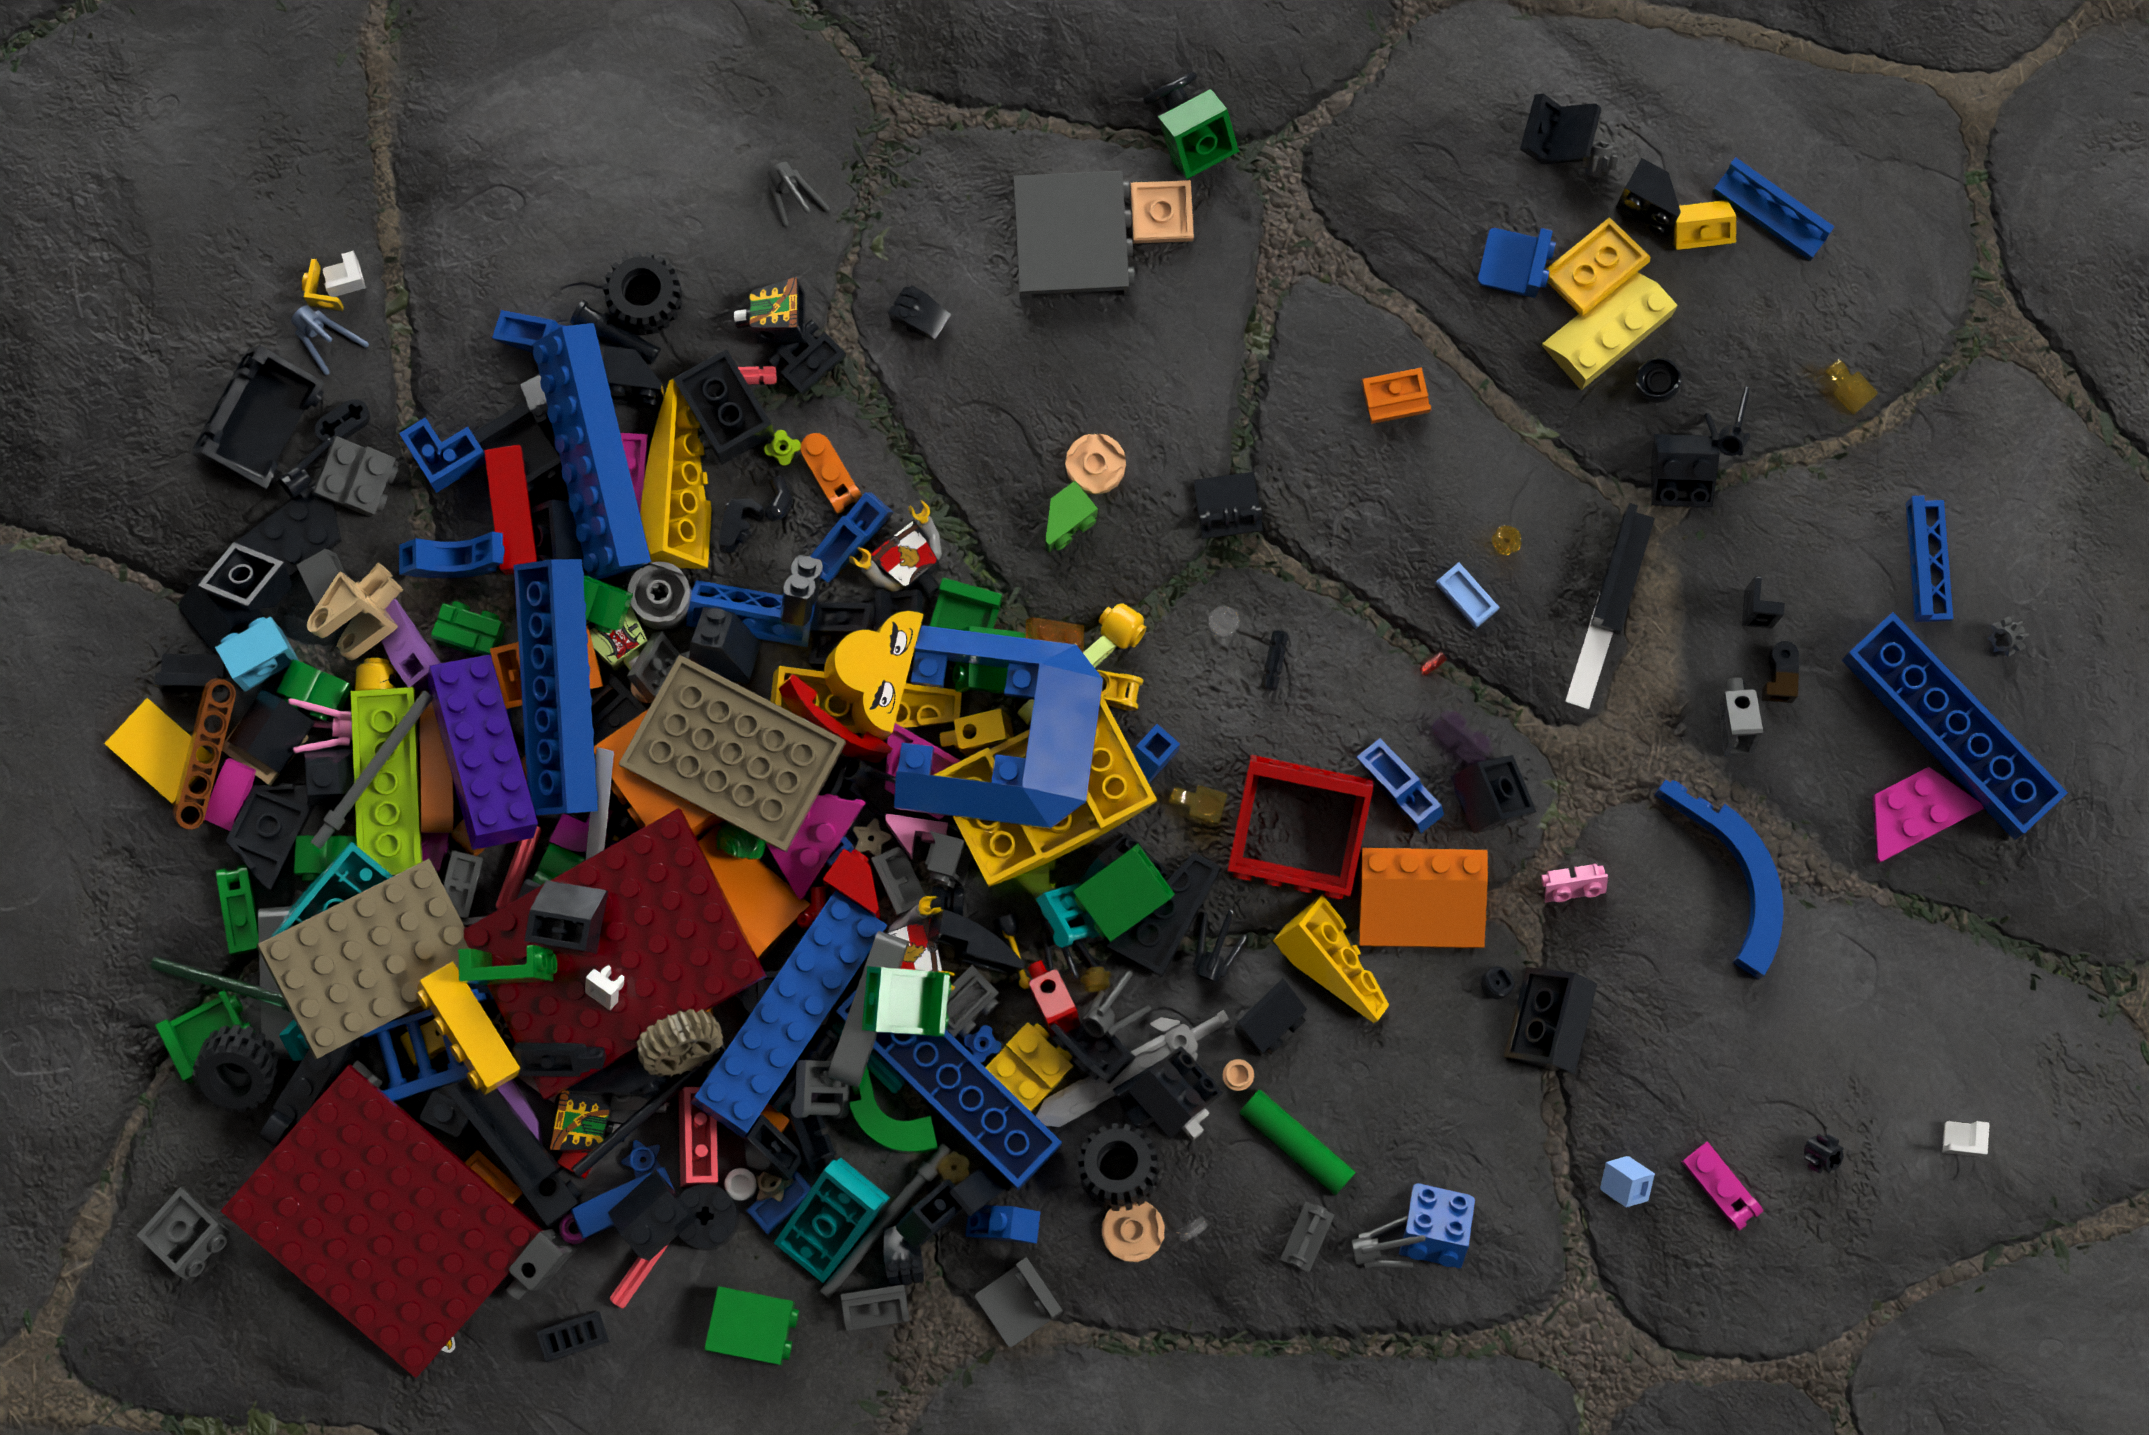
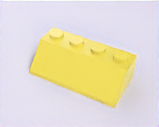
M1637 272L1583 317L1580 314L1574 317L1543 342L1542 347L1582 390L1672 317L1678 305L1657 282Z

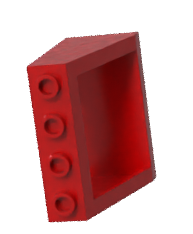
M1251 754L1228 863V871L1233 872V877L1244 880H1251L1252 876L1264 878L1263 883L1272 886H1282V882L1294 884V889L1302 892L1312 893L1313 889L1325 891V896L1335 899H1343V895L1351 896L1374 787L1372 779ZM1259 776L1356 795L1340 877L1243 857Z

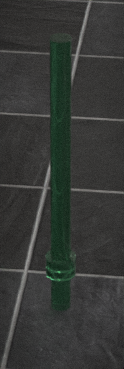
M155 957L152 961V969L282 1007L283 1011L290 1012L283 996L279 992L159 957Z

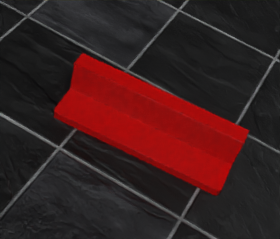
M520 445L484 450L495 532L503 533L505 553L503 564H500V570L506 575L514 574V565L537 562L523 452Z

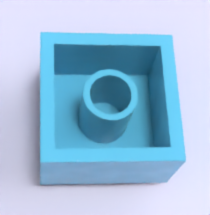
M271 616L267 619L265 617L256 619L249 624V629L240 634L232 633L221 640L222 644L215 647L231 677L245 692L289 668L293 659L299 661L282 629Z

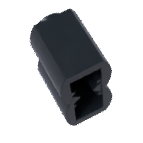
M799 555L794 559L791 565L790 577L784 584L780 613L782 622L803 627L810 621L813 605L819 596L823 567L821 560Z

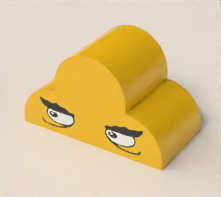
M914 611L899 612L891 616L876 632L859 630L850 633L835 647L825 662L824 677L828 688L839 699L853 704V721L862 735L868 731L884 741L893 732L923 618L921 613Z

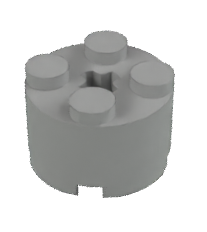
M658 561L640 568L634 573L629 582L628 592L633 593L630 604L638 620L645 626L655 630H672L679 627L687 618L692 596L691 587L683 572L671 563ZM662 591H664L667 597L657 601L655 595H661Z

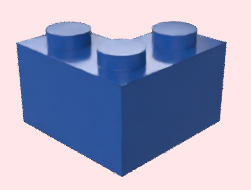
M425 417L399 433L436 493L486 463L485 453L469 427L441 442Z

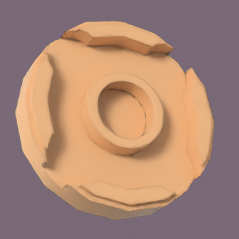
M1084 435L1074 441L1067 451L1065 463L1067 476L1071 482L1076 481L1085 493L1095 495L1107 493L1117 487L1123 479L1126 458L1124 450L1119 443L1108 435Z
M1146 1201L1140 1206L1137 1202L1133 1203V1209L1127 1211L1125 1206H1120L1119 1211H1112L1111 1208L1102 1222V1238L1106 1248L1114 1257L1125 1262H1140L1149 1259L1159 1250L1164 1239L1165 1225L1162 1216L1153 1205Z

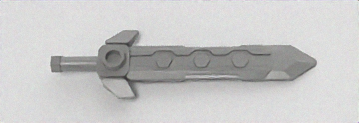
M1222 1010L1215 1017L1191 1030L1187 1025L1180 1024L1179 1020L1160 1017L1151 1022L1150 1025L1166 1034L1160 1035L1131 1051L1136 1058L1110 1084L1101 1077L1097 1081L1091 1076L1083 1080L1080 1079L1046 1098L1036 1117L1045 1126L1061 1127L1115 1096L1113 1088L1161 1061L1180 1046L1196 1061L1198 1053H1196L1198 1043L1196 1041L1223 1026L1226 1027L1231 1024L1227 1014Z

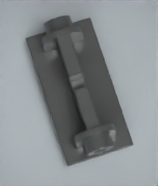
M1305 1202L1280 1260L1309 1273L1335 1214L1328 1212L1322 1206Z

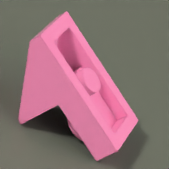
M886 814L885 821L887 827L911 860L913 858L916 836H920L923 842L935 844V840L930 831L948 836V823Z

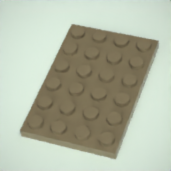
M679 655L621 758L619 766L787 853L841 754L846 740Z
M430 859L256 945L315 1060L421 1006L416 992L419 991L417 989L419 981L452 961L459 970L458 949H469L464 939L465 926Z

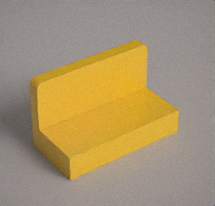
M1723 200L1679 206L1681 213L1674 225V246L1676 250L1736 243V214L1729 201Z

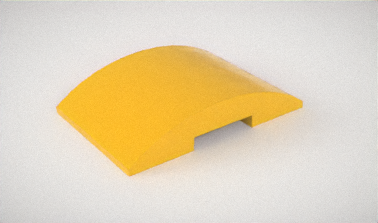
M1101 694L1086 803L1051 829L955 816L953 818L989 887L1033 870L1085 845L1139 814L1157 802V799ZM1030 729L990 750L987 747L934 775L991 783L995 754L1026 758Z

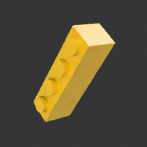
M453 961L419 981L417 987L419 991L416 992L419 1002L425 1009L430 1008L434 1014L435 1019H433L436 1029L442 1036L447 1035L451 1041L450 1050L459 1063L464 1062L469 1070L467 1077L476 1090L480 1088L483 1094L486 1095L518 1076L521 1068L468 984L459 982V970Z

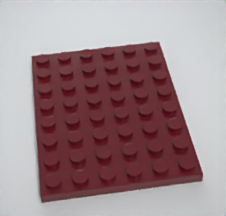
M679 808L550 880L608 891L597 954L524 941L530 909L543 885L464 929V939L469 949L492 953V967L525 965L527 963V945L552 949L553 954L557 958V972L553 974L554 981L487 986L515 1043L586 1044V1047H605L607 1058L603 1068L637 1050L636 1042L640 1039V1035L647 1031L648 1026L655 1025L657 1020H663L668 1015L677 1014L678 1011L686 1012L689 1009H693L695 1013L701 1009L705 1012L767 977L683 811ZM610 966L611 975L608 979L611 981H616L621 975L624 976V985L619 990L618 1003L611 1010L585 993L586 977L593 969L601 973L604 967ZM590 1069L589 1072L582 1073L580 1077H532L543 1099H549L601 1069Z
M350 1064L221 1210L223 1214L415 1378L420 1375L507 1276L511 1265L536 1235L543 1231Z

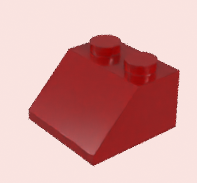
M844 848L823 878L825 888L832 894L835 890L880 920L881 915L870 863L868 862L869 858L856 849L849 852Z

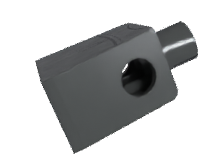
M1731 678L1726 681L1727 691L1724 692L1719 705L1723 756L1754 754L1763 735L1757 692L1753 689L1745 690L1743 678Z
M554 1228L539 1232L509 1268L510 1273L515 1277L505 1287L506 1291L515 1299L520 1300L528 1290L535 1291L541 1289L577 1249L566 1242ZM532 1265L535 1266L536 1273H534Z

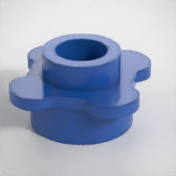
M988 1025L981 1026L980 1031L973 1035L968 1034L964 1039L965 1045L971 1048L974 1053L973 1056L980 1063L984 1062L986 1057L992 1053L997 1054L1001 1050V1043L995 1040L992 1035V1028ZM981 1041L986 1042L984 1047L980 1046Z

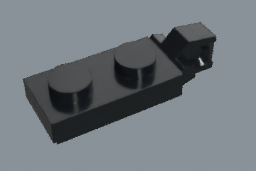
M516 1043L514 1047L515 1059L521 1068L519 1071L520 1076L580 1077L582 1073L589 1072L590 1069H602L607 1058L605 1047H586V1044Z

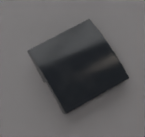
M816 602L810 631L815 635L809 664L813 669H824L829 654L850 633L859 630L874 631V605L872 603Z

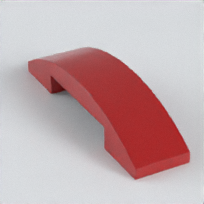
M794 674L779 687V691L792 713L846 740L841 753L879 763L891 753L893 748L868 731L858 737L815 705L812 701L818 692Z

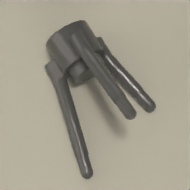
M788 162L778 163L768 171V176L772 181L768 187L774 196L784 227H787L789 223L779 193L780 191L783 194L791 192L803 211L807 214L810 212L805 200L796 188L798 184L824 211H830V207L805 182L797 169L792 170Z
M1131 971L1126 972L1100 1007L1104 991L1100 990L1088 1013L1082 1019L1084 1029L1091 1036L1101 1038L1105 1034L1108 1038H1111L1116 1031L1151 1010V1006L1147 1005L1114 1024L1115 1014L1110 1006L1131 978Z
M1408 1215L1370 1232L1358 1234V1239L1352 1240L1356 1265L1364 1264L1365 1269L1372 1267L1412 1268V1262L1375 1260V1258L1381 1257L1380 1250L1423 1242L1426 1240V1237L1421 1235L1378 1243L1377 1238L1371 1239L1407 1223Z

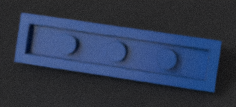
M1736 157L1712 191L1721 199L1729 201L1731 206L1809 261L1812 260L1834 229L1832 224Z
M1924 495L1912 496L1905 504L1915 622L1952 621L1953 607L1944 500L1925 501ZM1926 509H1936L1937 522L1931 528L1926 522ZM1937 526H1938V534L1934 531V529H1935ZM1928 535L1939 543L1940 551L1934 557L1929 554ZM1939 556L1941 564L1936 560ZM1931 564L1942 575V581L1936 587L1931 584ZM1941 586L1943 587V593L1938 590ZM1933 595H1936L1944 602L1945 613L1934 614Z
M696 580L687 612L686 626L697 627L703 607L720 608L724 611L734 612L758 639L808 647L815 604L812 608L810 621L802 627L781 621L780 613L783 595ZM700 592L713 594L714 596L705 597L699 596ZM732 599H742L744 602H733ZM763 604H771V605H774L775 607L767 608V607H763L762 605H763Z

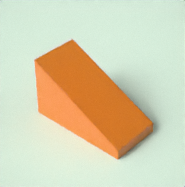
M768 1103L761 1112L781 1133L791 1123L786 1116Z

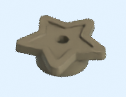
M873 819L867 827L853 828V832L858 838L855 849L861 853L870 852L874 856L881 855L883 844L892 839V835L881 831L878 819ZM869 836H873L874 840L869 841Z
M766 1172L756 1176L755 1179L760 1188L757 1200L764 1201L772 1197L778 1202H782L784 1190L794 1183L793 1178L786 1181Z

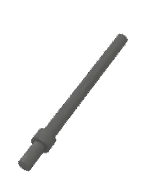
M425 690L421 693L335 810H330L323 819L325 823L311 840L312 844L321 849L335 829L339 831L346 821L344 817L434 697Z
M942 1143L927 1162H922L916 1169L918 1172L819 1290L828 1298L833 1295L884 1234L883 1228H888L927 1181L931 1182L938 1174L936 1170L951 1154L952 1150Z

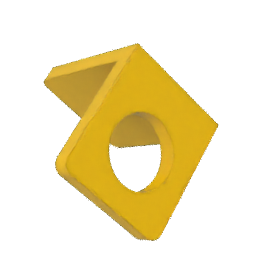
M311 259L309 272L304 273L302 279V291H305L303 297L307 304L313 307L343 311L344 306L339 298L316 294L321 267L317 259Z

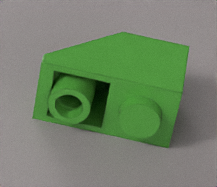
M1076 481L1051 498L1045 548L1048 552L1055 548L1057 550L1063 549L1072 541L1071 536L1079 530L1085 532L1096 523L1095 518L1098 514V508Z

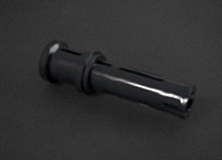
M582 300L570 320L572 325L594 323L597 338L601 339L604 337L621 348L636 350L642 359L650 365L655 362L659 355L658 353L661 351L660 347L651 344L613 322L610 314H602L589 307L587 301Z
M823 1024L820 1027L821 1032L810 1046L806 1045L802 1052L804 1056L800 1060L827 1061L828 1057L836 1049L840 1037ZM797 1064L782 1081L768 1102L781 1114L796 1096Z

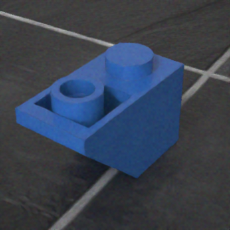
M1156 724L1134 748L1132 753L1148 783L1178 753L1180 743Z
M985 1205L972 1216L968 1215L966 1237L1017 1243H1037L1040 1211L1014 1206Z

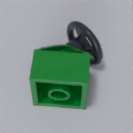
M1190 72L1170 82L1143 99L1145 105H1150L1160 99L1163 100L1168 112L1158 116L1170 159L1186 179L1239 152L1228 110L1215 93L1209 89L1189 100L1183 87L1197 79L1195 72Z

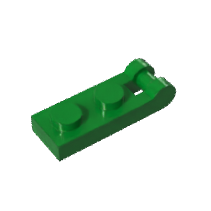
M245 864L239 865L238 869L227 871L226 868L216 870L229 954L237 955L257 951L256 945L259 944V931L251 883V871ZM240 881L241 888L230 891V883Z

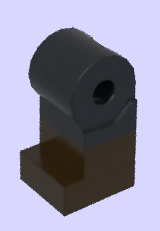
M1781 641L1774 646L1768 655V665L1772 669L1771 682H1767L1762 689V701L1793 703L1798 697L1799 651L1792 642Z

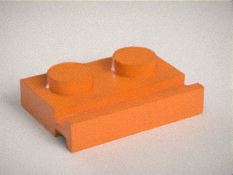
M1422 367L1362 379L1361 383L1371 424L1429 413L1431 411Z

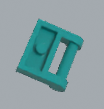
M1080 883L1045 892L1036 899L1041 907L1042 914L1054 930L1053 939L1059 947L1069 946L1073 941L1081 938L1100 936L1093 926L1095 921L1088 911L1086 913L1083 912L1075 902L1074 897L1076 895L1073 891L1081 885ZM1083 918L1085 924L1075 928H1070L1067 923L1070 920Z

